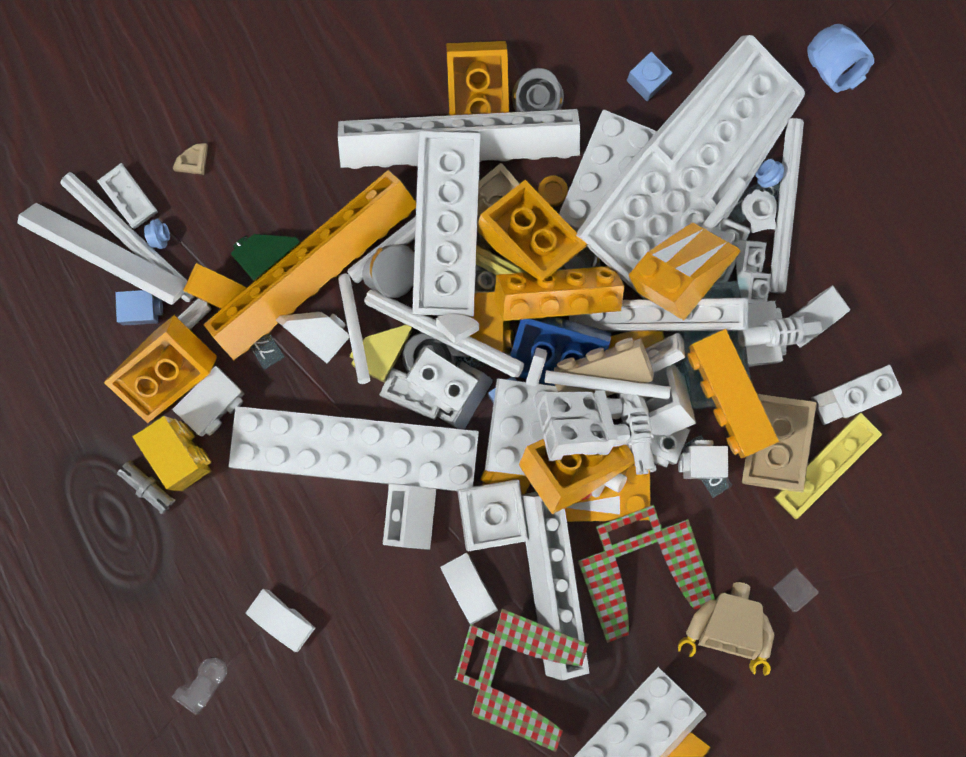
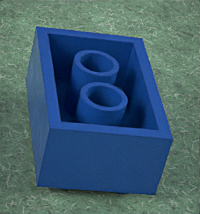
M560 317L521 319L510 356L524 363V368L519 377L527 379L536 347L547 350L539 383L555 386V384L545 383L546 370L554 371L559 362L568 358H574L575 361L585 358L588 352L597 348H603L604 351L608 350L612 332Z

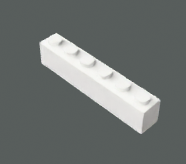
M537 492L522 494L528 538L526 548L537 621L541 625L585 642L565 508L552 514ZM587 653L582 666L544 660L546 676L566 680L589 674Z

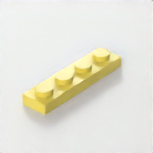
M862 413L857 414L808 463L804 492L781 490L774 498L794 519H798L882 434Z

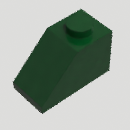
M253 234L248 238L246 235L234 244L233 248L235 250L231 252V255L255 282L297 247L300 241L296 237Z

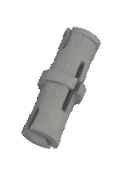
M131 460L122 466L123 470L120 469L117 472L119 477H122L136 490L135 494L138 497H144L161 514H164L169 509L168 506L175 502L174 498H171L156 484V479L146 476Z

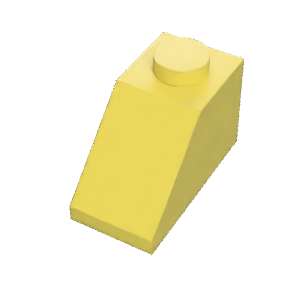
M403 325L365 337L363 345L370 376L385 383L391 368L397 362L413 331L412 327ZM351 352L350 358L354 359L353 352ZM353 360L351 364L353 367H355V363Z

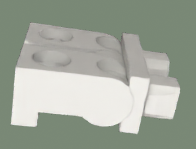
M598 390L595 393L544 392L536 408L542 433H545L543 438L549 461L561 460L563 455H595L598 453L599 455H608L613 447L626 445L630 438L628 425H614L612 420L620 419L623 410L621 400L618 398H606L605 390Z

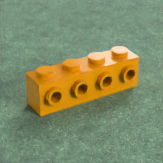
M608 266L557 270L543 282L527 272L496 275L494 301L503 321L621 311L624 284L618 273Z
M721 330L691 344L688 347L690 353L687 354L688 360L694 370L699 369L703 381L700 382L702 390L707 398L712 397L717 407L713 410L719 425L721 427L725 425L730 435L727 438V442L733 454H739L740 458H745L779 442L727 330Z

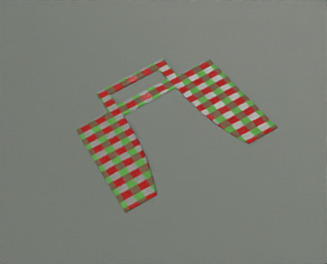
M654 505L597 526L596 528L604 551L578 561L607 643L629 635L626 597L615 559L621 555L658 542L674 580L692 608L695 610L702 607L707 601L715 600L689 520L687 519L662 529ZM649 517L653 530L619 543L611 544L608 535L609 531Z
M502 609L495 634L470 624L455 680L479 690L472 712L473 716L556 752L563 730L526 704L491 687L502 646L536 658L582 666L589 644ZM476 636L489 641L479 680L465 675Z

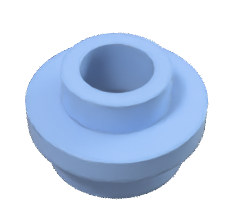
M773 159L764 161L755 174L758 178V184L763 188L777 185L783 178L784 166L779 161H774Z
M159 219L151 220L150 224L145 225L144 233L149 246L159 249L166 248L167 241L170 240V232L165 223L162 224Z

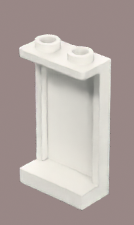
M887 365L811 397V400L816 402V411L822 424L825 425L841 417L848 418L902 394V390L891 366Z

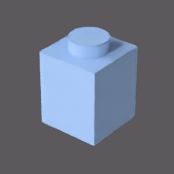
M650 52L630 71L627 82L648 102L668 83L672 72Z
M144 290L115 292L116 314L119 324L159 323L158 315L163 314L161 299Z

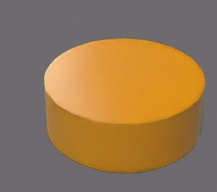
M548 176L539 184L538 193L551 207H556L565 201L568 194V186L562 178Z

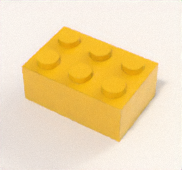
M163 416L132 436L168 490L183 491L212 471L208 466L212 462L208 454L202 447L199 448L194 445L192 441L195 438L194 433L181 420L177 421V419Z

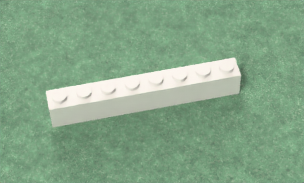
M577 109L338 121V146L341 168L359 169L364 166L390 167L392 165L404 164L418 166L419 131L480 133L479 162L483 160L509 161L522 158L537 160L542 157L569 158L571 156H580V122Z

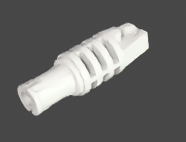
M804 316L768 320L762 326L750 327L748 330H738V342L742 347L765 344L771 348L806 343V335L822 333L821 321L804 323Z
M619 393V399L623 407L621 414L622 424L628 425L630 438L626 445L632 448L636 474L642 475L648 474L649 471L654 472L656 471V466L651 450L654 436L645 400L640 395Z

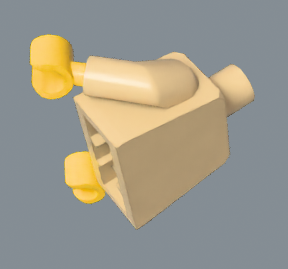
M736 582L733 583L731 595L720 593L716 600L707 601L694 614L686 631L687 637L682 638L678 643V651L680 652L683 644L689 643L693 646L689 657H692L696 653L695 641L699 640L698 645L752 659L749 668L754 675L756 673V666L763 663V674L766 676L771 671L766 659L771 655L774 631L767 615L763 613L762 604L748 600L751 587L748 584Z

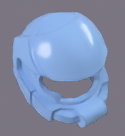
M834 24L820 31L807 49L811 65L817 68L821 78L836 93L849 88L853 90L866 79L865 75L874 64L873 54L866 44L852 29L843 24ZM855 63V65L848 72L843 74L844 71H846L851 65Z

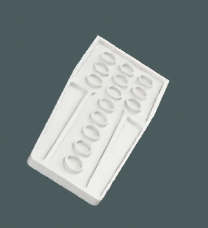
M741 36L629 162L577 231L578 234L576 236L585 241L587 247L609 268L616 271L619 277L638 293L629 277V273L644 255L692 222L701 227L736 178L739 177L747 185L723 216L725 219L728 218L785 128L789 118H791L805 95L804 89L754 36ZM723 218L720 220V222H719L718 225L715 227V229H717V230H720V229H721V228H720V224H721ZM640 295L644 300H649L644 296Z

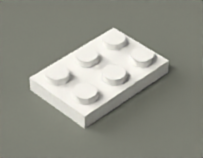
M497 379L485 470L525 475L519 466L527 446L544 439L543 436L545 434L542 433L536 408L544 392H558L556 386L538 384V386L534 387L525 384L526 382Z

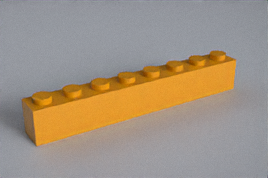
M389 170L386 171L203 325L228 355L235 360L238 356L246 353L263 335L270 333L274 326L278 324L276 319L279 316L294 313L300 304L315 295L331 278L338 276L343 268L355 258L362 256L368 247L378 239L383 238L398 222L407 218L411 211L416 208V201L402 182Z

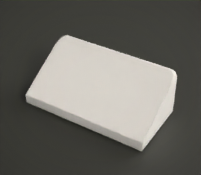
M461 362L458 368L478 380L459 412L451 409L447 413L440 408L437 417L457 429L464 430L493 380L483 372Z

